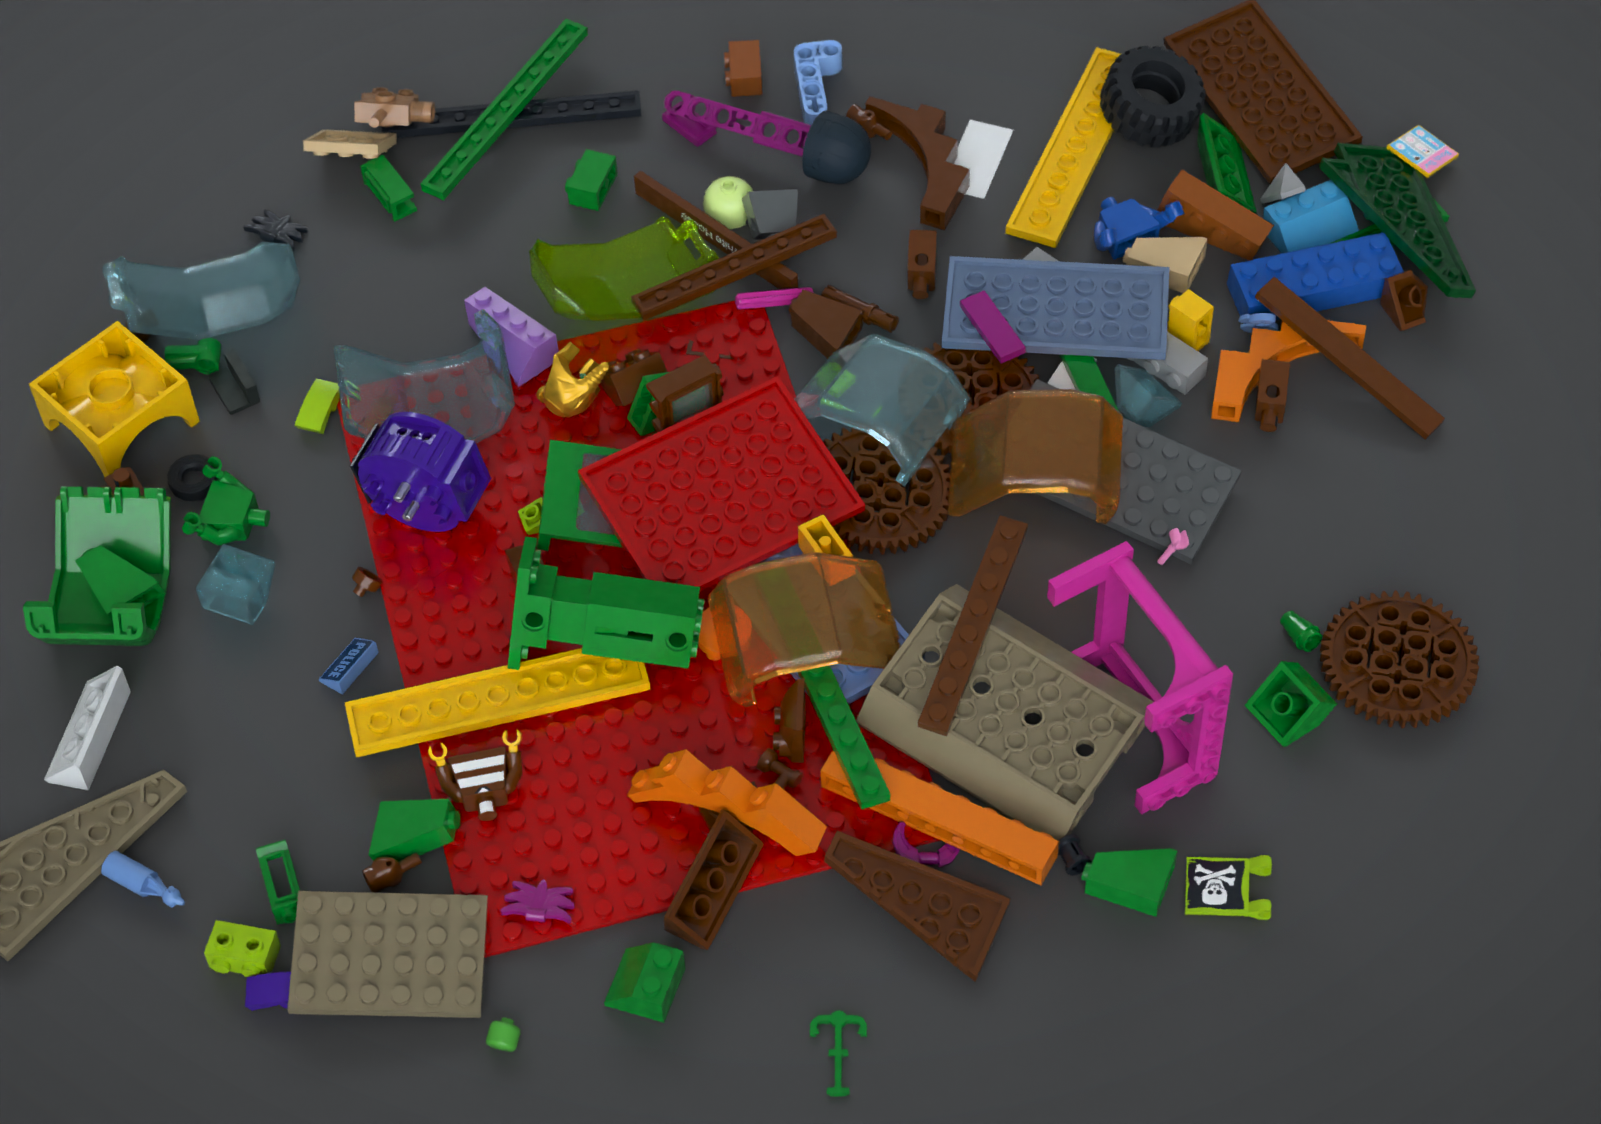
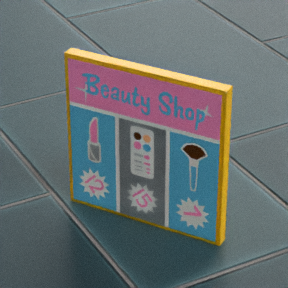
M1420 125L1415 126L1387 145L1388 150L1427 178L1459 156V153Z

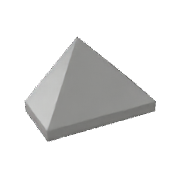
M1285 163L1260 200L1264 204L1304 192L1306 189L1300 179Z

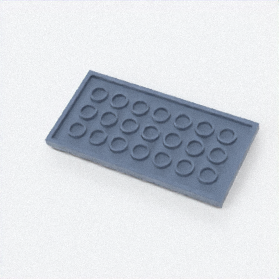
M950 256L942 348L991 351L960 307V300L985 290L1025 345V353L1166 360L1170 267Z

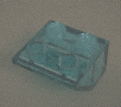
M223 544L196 586L202 608L254 625L268 600L275 561Z

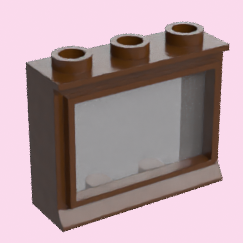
M703 355L646 384V388L655 399L649 403L651 410L657 416V418L651 420L656 430L652 435L722 402V396H724L720 384L722 373L716 363L712 364Z

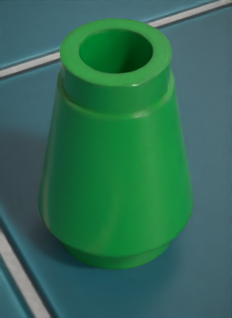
M1288 611L1281 617L1280 623L1297 649L1310 652L1320 644L1322 635L1320 634L1319 627L1299 616L1294 611Z

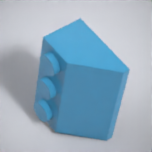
M1331 179L1264 208L1263 219L1274 225L1268 238L1281 254L1326 245L1359 231L1348 196Z

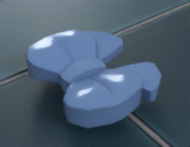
M1245 314L1238 318V322L1245 323L1240 325V329L1245 332L1252 333L1253 328L1278 331L1276 315Z

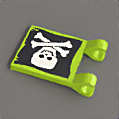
M1267 855L1253 858L1187 857L1185 915L1249 916L1259 920H1269L1271 918L1270 900L1259 899L1249 902V872L1259 876L1271 875V857Z

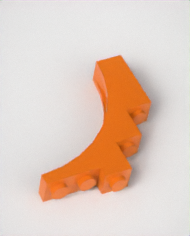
M1284 321L1281 323L1280 331L1253 328L1249 353L1221 350L1211 419L1232 422L1240 421L1244 404L1252 390L1258 385L1262 359L1290 362L1299 357L1320 351ZM1329 321L1363 349L1366 325Z
M687 749L667 754L661 760L659 766L638 771L631 781L632 786L627 794L635 803L650 800L673 801L695 805L718 813L721 810H726L736 820L775 840L795 856L816 852L827 828L825 824L777 783L756 788L731 766L711 771Z

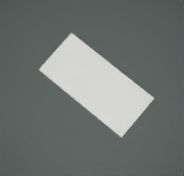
M974 120L969 121L957 148V159L954 162L956 165L970 169L969 188L965 193L966 195L985 198L1013 132L1012 129Z

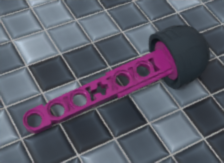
M675 90L668 93L664 101L667 111L674 115L752 137L753 143L801 156L804 174L815 180L833 184L848 183L863 173L870 160L871 143L867 132L856 121L844 115L823 111L810 125L762 111L760 115ZM681 96L683 105L680 109L674 110L672 101L675 97ZM699 103H704L706 112L703 116L697 117L695 107ZM726 109L729 112V119L725 123L720 124L718 114L721 110ZM736 118L748 119L751 122L750 127L735 123ZM773 123L776 128L775 133L771 137H766L764 128L767 124ZM792 130H797L799 133L798 141L794 144H789L787 140L788 133Z

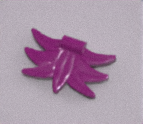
M542 880L537 888L527 883L513 881V888L519 891L505 895V901L513 902V904L500 910L501 915L526 916L528 921L545 922L546 919H559L571 923V917L563 909L575 908L574 903L564 897L572 895L573 888L557 887L548 889L546 880Z

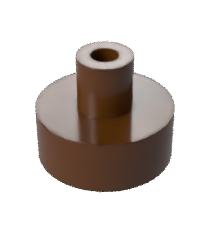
M357 567L352 575V579L357 583L353 592L360 597H363L367 590L377 592L383 582L376 574L363 567Z

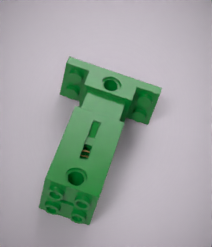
M525 536L518 567L508 669L519 670L521 659H527L529 646L546 649L547 640L583 645L582 654L689 669L690 657L696 658L702 622L704 599L699 598L700 587L598 572L593 573L592 580L558 576V567L540 564L542 551L536 550L537 538Z

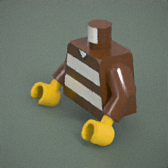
M507 730L503 733L502 738L504 743L509 746V751H506L504 746L448 757L449 763H446L444 759L447 754V748L443 743H440L443 749V755L440 757H435L432 754L431 747H429L428 755L432 760L436 761L435 771L442 791L455 803H462L465 811L472 812L478 810L480 820L490 821L497 817L496 807L508 803V794L515 791L522 777L521 751L518 750V745L522 741V734L519 730H517L518 738L514 743L508 741Z

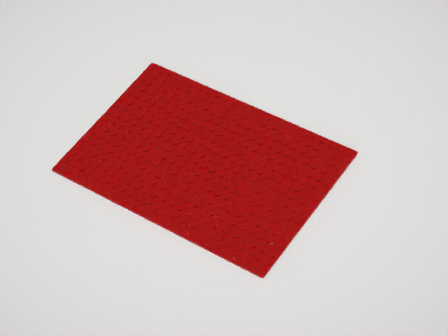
M734 300L557 341L559 351L569 342L580 349L568 365L573 377L581 379L579 372L590 358L598 364L611 361L618 363L626 360V354L637 349L659 352L667 371L671 372L701 357L686 354L689 340L693 341L691 351L704 352L712 364L716 363L722 373L720 384L724 393L722 402L779 376L799 406L765 307L739 310ZM719 354L730 355L733 359L720 358ZM494 356L347 389L341 392L337 408L351 463L375 423L381 426L383 421L391 414L414 412L444 422L461 433L464 439L475 441L491 476L489 484L467 522L460 521L455 528L444 532L417 529L392 518L388 514L381 515L376 513L372 509L371 504L367 502L354 476L377 574L383 581L380 587L405 688L508 665L516 586L511 576L505 550L524 545L525 536L537 538L538 543L539 533L531 535L526 533L518 511L538 498L543 497L550 440L624 449L652 435L650 433L646 436H640L627 419L632 403L626 406H616L602 386L598 384L600 391L585 411L569 418L557 416L536 396L538 389L547 383L552 365L518 387L512 375L504 370L501 361ZM584 455L582 468L605 457ZM580 482L579 500L585 514L577 518L576 528L583 531L615 535L585 486ZM551 538L549 550H541V559L544 565L558 567V576L592 580L593 573L598 572L643 579L622 547ZM844 539L843 542L847 546L848 541ZM853 558V569L859 575L856 563ZM452 565L458 571L452 572L448 569L432 580L427 579L445 566ZM463 578L479 596H473L463 584ZM718 583L699 592V598L704 599L703 611L718 604L735 605ZM417 585V589L411 592L414 597L410 598L406 591ZM439 586H447L454 590L455 596H452V592L447 588L437 590L435 597H432V593ZM754 628L751 648L734 657L710 660L706 653L698 646L696 658L690 657L689 669L644 662L651 690L418 743L431 799H449L456 811L460 813V827L456 829L454 841L443 845L454 894L488 896L485 958L665 912L669 909L710 831L699 812L698 806L655 800L635 803L627 794L632 786L631 781L638 771L659 766L661 760L667 754L687 749L711 771L731 766L750 783L754 781L757 788L774 784L779 775L773 771L763 773L756 766L761 755L768 748L773 750V733L779 732L780 726L774 723L775 707L781 706V701L786 692L796 680ZM547 640L546 649L529 646L527 659H521V662L580 649L583 645ZM806 692L804 763H792L787 757H779V751L775 752L778 754V761L793 771L799 770L803 773V778L796 788L793 789L787 785L784 790L825 824L827 828L816 852L795 856L778 842L756 829L750 831L764 845L739 892L832 869L824 860L836 831L895 853L893 833L900 823L899 821L870 808L861 810L857 802L821 787V769L831 755L833 748ZM868 694L849 704L855 720ZM858 725L874 759H881L893 768L900 771H908L920 780L933 783L928 767ZM507 730L508 741L514 743L518 738L517 730H519L522 734V741L518 745L522 758V777L515 791L508 794V803L496 807L497 817L490 821H482L479 819L478 810L472 812L465 811L462 803H455L442 791L435 771L437 764L436 761L429 757L428 749L431 747L432 754L435 757H440L443 755L440 743H443L447 748V754L444 757L446 763H449L448 757L505 746L506 751H509V746L503 741V733ZM905 825V839L913 847L941 841ZM542 880H546L548 889L557 887L573 888V894L564 897L571 900L575 908L563 909L571 917V923L559 919H546L545 922L528 921L526 916L518 914L501 915L500 910L513 904V902H506L504 896L519 891L513 888V881L527 883L537 888Z

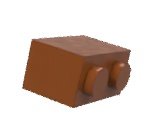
M759 40L728 42L729 52H724L725 68H730V71H725L726 86H731L732 97L762 95Z

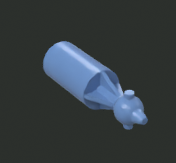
M113 851L103 862L101 868L102 875L142 897L148 895L160 896L169 907H174L175 905L183 906L185 904L178 889L173 886L166 888L157 872L126 855Z

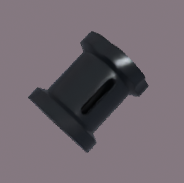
M1070 834L1058 840V855L1062 857L1066 865L1065 871L1071 876L1078 875L1084 871L1087 862L1092 863L1091 858L1082 851L1079 845L1080 839L1076 834Z

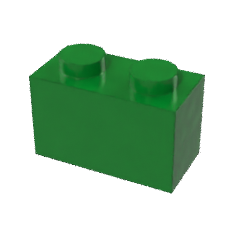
M588 149L585 150L582 158H579L576 162L572 177H568L565 184V192L568 193L569 204L595 211L600 210L618 174L616 156Z

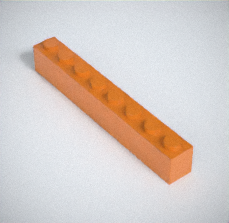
M833 750L821 769V787L857 802ZM874 759L891 795L890 801L869 807L870 809L896 821H903L905 825L1038 885H1042L1058 857L1059 841L1055 840L1050 834L1037 832L1026 827L1019 820H1010L999 815L992 808H983L972 803L965 796L954 795L943 790L942 787L935 783H927L916 778L908 771H900L889 766L881 759Z

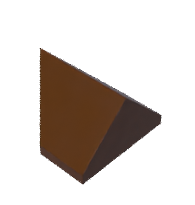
M1412 270L1385 278L1380 304L1399 331L1426 322L1424 315L1428 286L1412 273Z

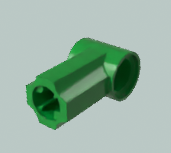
M202 338L195 345H169L165 347V361L174 369H196L200 373L211 374L219 370L222 345L213 338Z

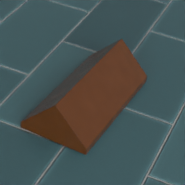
M726 810L720 811L664 916L665 931L704 950H708L764 845L759 838Z

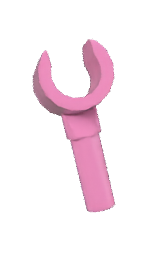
M1174 528L1169 532L1171 544L1157 560L1160 565H1163L1176 550L1188 547L1189 539L1186 530L1180 533L1178 528Z

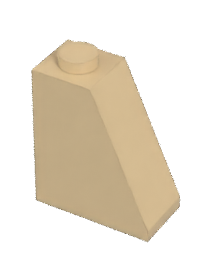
M1136 238L1132 248L1128 247L1126 249L1123 263L1136 266L1170 267L1169 289L1184 293L1190 288L1205 258L1207 238Z

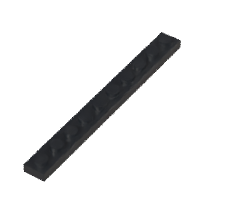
M627 91L531 100L507 128L642 116L640 92ZM490 104L436 108L433 123L411 122L409 126H382V133H396V138L466 132Z

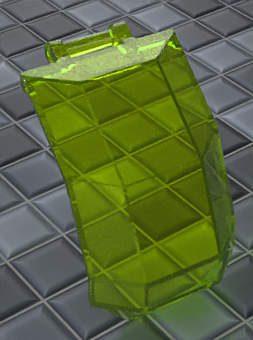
M663 215L651 225L606 243L551 245L537 239L529 251L531 275L554 313L568 319L592 321L641 318L631 302V296L719 259L716 252L710 250L698 232V226L694 220L685 221L676 230L669 218ZM690 238L701 254L697 260H695L685 245V239Z

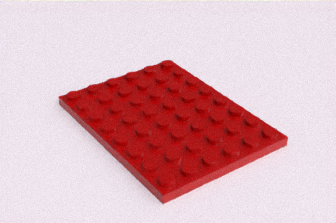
M779 376L578 470L579 479L643 579L700 587V591L798 544V526L821 515H824L831 526H834L865 511L866 506Z

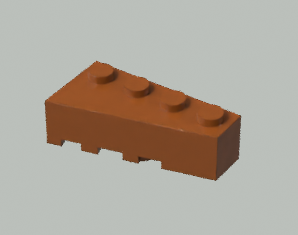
M1181 170L1172 182L1157 211L1162 212L1169 203L1180 201L1185 214L1177 216L1174 221L1166 225L1167 227L1191 237L1207 238L1208 244L1247 260H1253L1274 226L1184 170Z

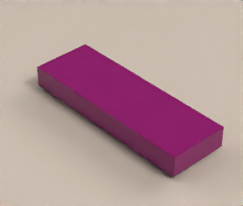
M985 290L960 300L961 309L1000 363L1025 353V345Z

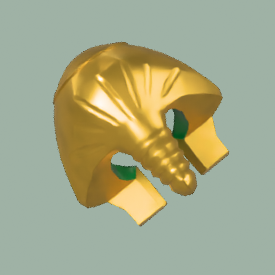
M571 342L554 354L548 381L545 386L538 389L536 394L537 398L542 403H545L552 413L568 418L582 413L592 404L600 391L598 384L601 383L603 376L609 370L607 362L598 364L590 358L579 372L581 379L574 378L568 364L578 354L580 349Z

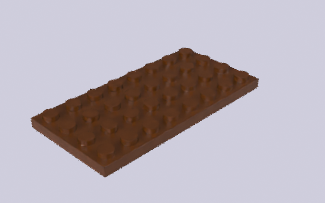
M1256 0L1244 1L1164 37V46L1167 50L1175 51V55L1179 57H1185L1188 60L1187 63L1190 66L1193 64L1197 69V76L1200 75L1204 83L1205 100L1227 129H1229L1230 133L1269 184L1272 183L1285 163L1294 173H1298L1321 162L1322 158L1335 156L1334 150L1337 143H1362L1363 136Z

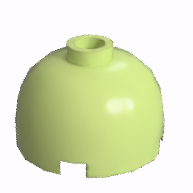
M725 176L716 179L705 191L703 201L704 213L729 229L746 225L747 217L742 198L749 191H753L752 187L745 180L735 176Z

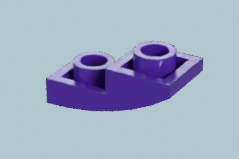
M291 972L267 973L247 977L245 1007L251 1011L277 1005L288 1009Z

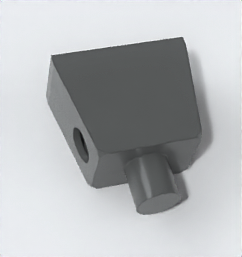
M798 189L749 191L742 198L753 239H765L796 226Z

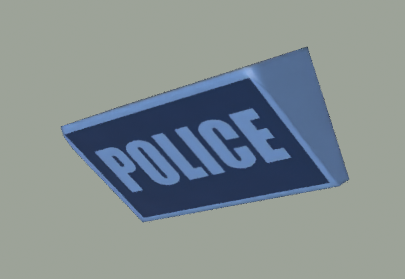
M354 638L319 678V682L343 695L378 654L376 642L368 639Z

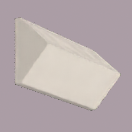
M115 666L86 682L44 778L48 783L83 790L90 789L131 692L124 672L119 666Z

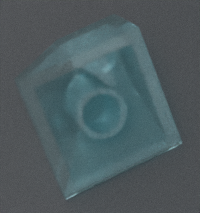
M1120 364L1115 367L1117 408L1124 414L1123 418L1144 427H1151L1183 404L1145 369Z

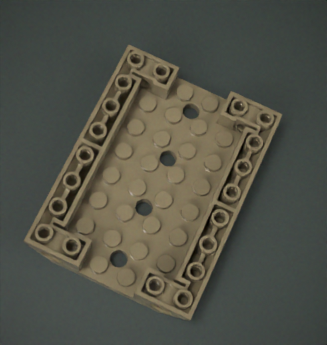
M955 584L937 596L873 683L856 722L864 729L1008 818L1019 820L1026 827L1037 832L1048 833L1058 841L1072 833L1092 804L1095 790L1122 752L1127 753L1146 726L1144 724L1146 706L1154 701L997 608L947 737L919 728L918 720L969 594V591ZM929 651L936 652L940 656L934 663H928L922 657ZM978 682H985L990 686V690L987 693L980 694L973 687ZM1029 713H1037L1042 720L1036 725H1030L1024 718ZM1081 744H1087L1094 751L1089 756H1081L1077 753L1076 748Z

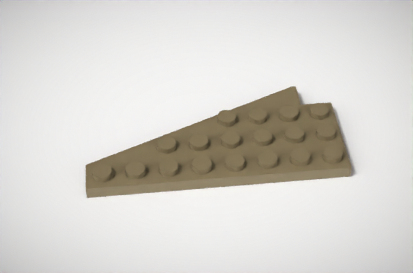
M162 770L1 841L0 956L9 961L101 874L103 862L111 852L118 851L123 853L187 792L185 785L165 770Z

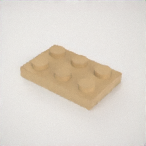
M324 129L303 141L304 151H313V154L316 156L328 155L330 152L338 153L339 157L363 154V158L368 159L379 157V154L387 152L390 147L397 144L396 133Z

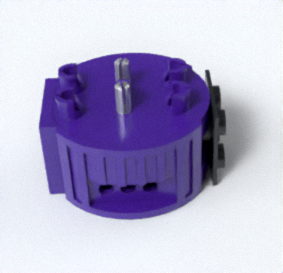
M414 412L391 414L383 421L381 426L375 423L350 465L367 502L371 504L372 509L376 513L381 515L388 514L406 525L431 532L448 531L455 528L460 521L467 522L491 480V476L475 441L464 439L461 433L444 422Z

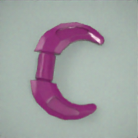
M903 821L898 824L893 833V846L896 854L921 864H938L940 868L953 862L960 851L959 848L946 843L937 852L918 853V849L911 846L905 839V822Z

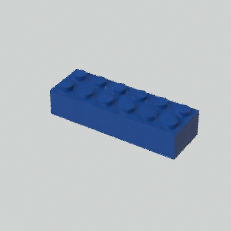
M1378 233L1231 264L1227 286L1240 316L1257 313L1274 314L1255 298L1256 293L1273 277H1276L1315 311H1322L1381 298L1385 278L1404 271L1389 238L1384 233Z

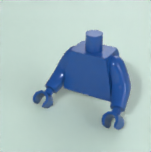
M1113 197L1106 198L1101 203L1103 210L1100 212L1099 221L1095 223L1094 227L1096 248L1099 251L1109 250L1111 257L1115 260L1124 256L1128 247L1132 248L1136 238H1159L1160 229L1174 221L1177 216L1185 214L1180 201L1169 203L1165 206V210L1161 212L1140 205L1134 199L1117 203Z

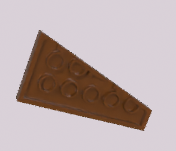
M836 831L825 854L824 862L976 982L1009 907L1010 898Z

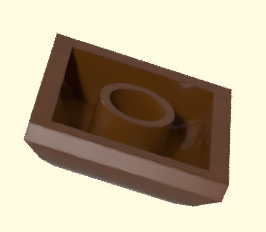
M797 679L789 688L781 701V706L775 707L774 723L780 726L779 732L773 733V750L779 751V757H787L792 763H804L806 724L804 679Z

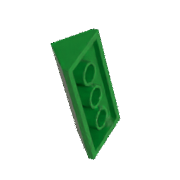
M1205 113L1201 114L1197 144L1207 185L1256 214L1239 143L1230 133L1229 129Z

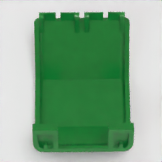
M61 486L60 495L55 499V572L48 601H26L23 605L25 625L28 632L47 644L148 645L153 640L161 623L170 578L171 497L166 496L165 488L144 487L145 496H141L139 487H115L114 495H112L111 487L87 486L88 495H84L82 486ZM101 545L154 577L166 593L144 606V603H114L111 608L112 620L105 612L75 560L80 558L86 550Z

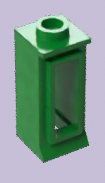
M384 155L360 165L364 184L369 187L389 214L392 213L394 222L417 211V207L410 200L414 197L413 191Z
M286 839L255 848L277 925L295 922L300 887ZM282 857L292 894L277 898L267 861Z

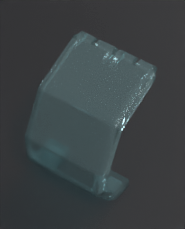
M482 309L474 313L477 335L481 338L478 345L460 354L408 363L399 362L349 345L335 346L333 349L335 365L337 366L336 372L344 429L351 435L365 439L375 423L381 426L389 415L398 412H414L444 422L461 433L464 439L475 441V443L500 432L515 406L503 333L498 323Z
M870 334L833 352L794 400L808 420L822 416L866 432L887 446L901 467L896 481L905 487L920 468L927 453L947 428L951 429L965 411L971 398L954 371L927 351L878 334Z

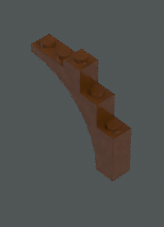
M869 96L865 103V109L872 110L879 124L891 130L892 134L899 137L909 146L923 166L927 176V190L920 204V223L945 231L969 188L970 179L969 168L954 164L957 159L958 140L942 135L945 131L946 111L925 104H921L917 111Z

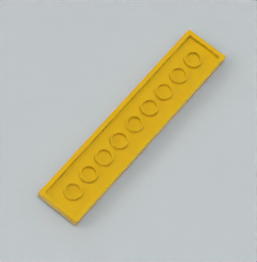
M1096 47L1006 225L1005 234L1049 247H1057L1114 131L1111 127L1112 123L1107 122L1104 112L1101 110L1100 93L1110 68L1116 58L1121 55L1120 53Z
M582 648L523 661L520 664L519 670L508 669V665L348 701L345 702L355 755L357 758L651 690L644 662L582 654Z

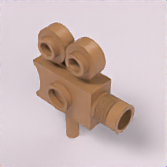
M378 87L374 88L373 92L362 93V99L354 102L355 122L369 123L373 128L393 125L409 126L411 122L433 123L435 118L434 102L419 101V96L410 89H401L395 94L388 91L387 88Z

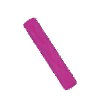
M811 287L738 293L735 297V304L739 310L790 305L794 298L797 299L803 289L812 293L813 289Z

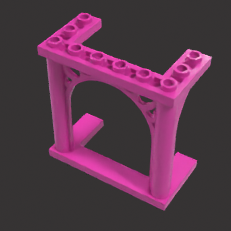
M1125 541L1048 580L1047 598L1053 606H1056L1098 585L1093 641L1071 653L1095 667L1103 663L1115 679L1154 701L1146 706L1144 724L1151 733L1155 731L1159 737L1163 750V766L1156 780L1136 790L1135 807L1142 815L1149 810L1155 811L1161 808L1166 801L1175 796H1184L1192 787L1200 783L1210 782L1218 774L1233 673L1227 665L1218 669L1133 562L1134 549ZM1129 593L1164 636L1174 656L1175 673L1173 681L1163 697L1124 648ZM1186 714H1194L1192 722H1185L1179 718Z

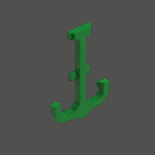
M837 1010L831 1015L815 1017L810 1024V1037H816L820 1033L817 1028L820 1024H831L835 1027V1049H829V1056H835V1087H827V1095L846 1096L849 1095V1087H841L842 1056H848V1049H842V1027L846 1024H857L860 1026L857 1033L861 1037H867V1024L858 1015H846L843 1011Z

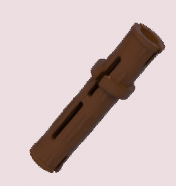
M827 285L821 294L823 297L862 310L863 322L868 325H876L890 333L898 325V316L883 311L875 303H866L831 285Z

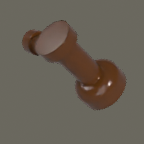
M768 748L761 755L756 766L763 773L773 771L779 775L774 784L777 783L782 789H785L787 785L793 789L796 788L803 778L801 771H793L778 761L777 752L771 748Z

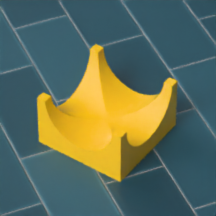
M119 321L113 323L29 383L44 426L52 431L61 422L70 429L91 453L104 477L121 467L123 456L131 442L151 423L169 416L182 417L184 422L191 428L200 422L187 379Z

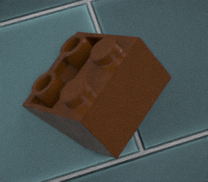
M637 349L626 354V360L618 363L611 361L608 363L609 370L603 376L600 385L616 406H626L634 401L643 376L668 372L659 352Z

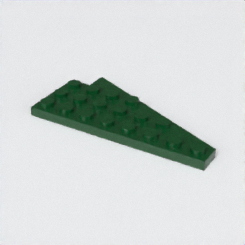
M1337 143L1334 150L1337 159L1322 158L1319 168L1364 213V217L1373 222L1447 297L1472 299L1476 289L1422 174L1388 150L1387 147Z

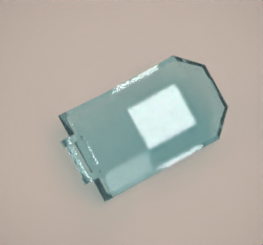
M261 242L244 254L187 268L133 263L127 261L123 256H120L113 262L106 263L102 267L103 276L107 279L110 290V306L113 309L125 312L130 332L198 340L275 320L293 307L301 280L291 246L289 244Z

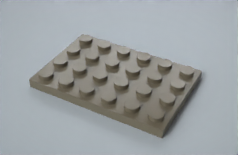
M298 891L288 1013L481 1018L488 896Z

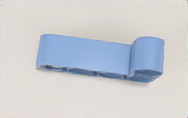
M837 41L808 42L799 44L794 48V71L803 120L806 124L812 125L821 112L827 111L822 76L834 75L842 70V46Z

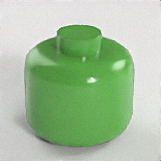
M502 1017L501 1021H493L490 1024L486 1044L495 1049L513 1052L517 1048L521 1030L518 1026L513 1025L514 1020Z

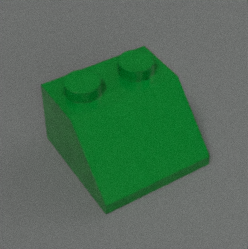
M1281 661L1244 706L1283 747H1286L1318 727L1337 703L1299 663Z
M655 942L627 948L604 1001V1006L664 1023L686 969L683 950Z

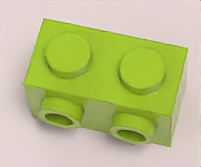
M216 920L204 955L209 967L216 972L228 973L230 971L250 977L272 973L281 944L274 930Z

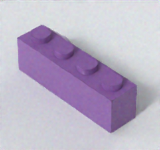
M483 287L464 300L470 327L481 341L489 346L492 355L501 361L504 370L512 375L518 387L553 364V356L559 352L555 333L486 287Z

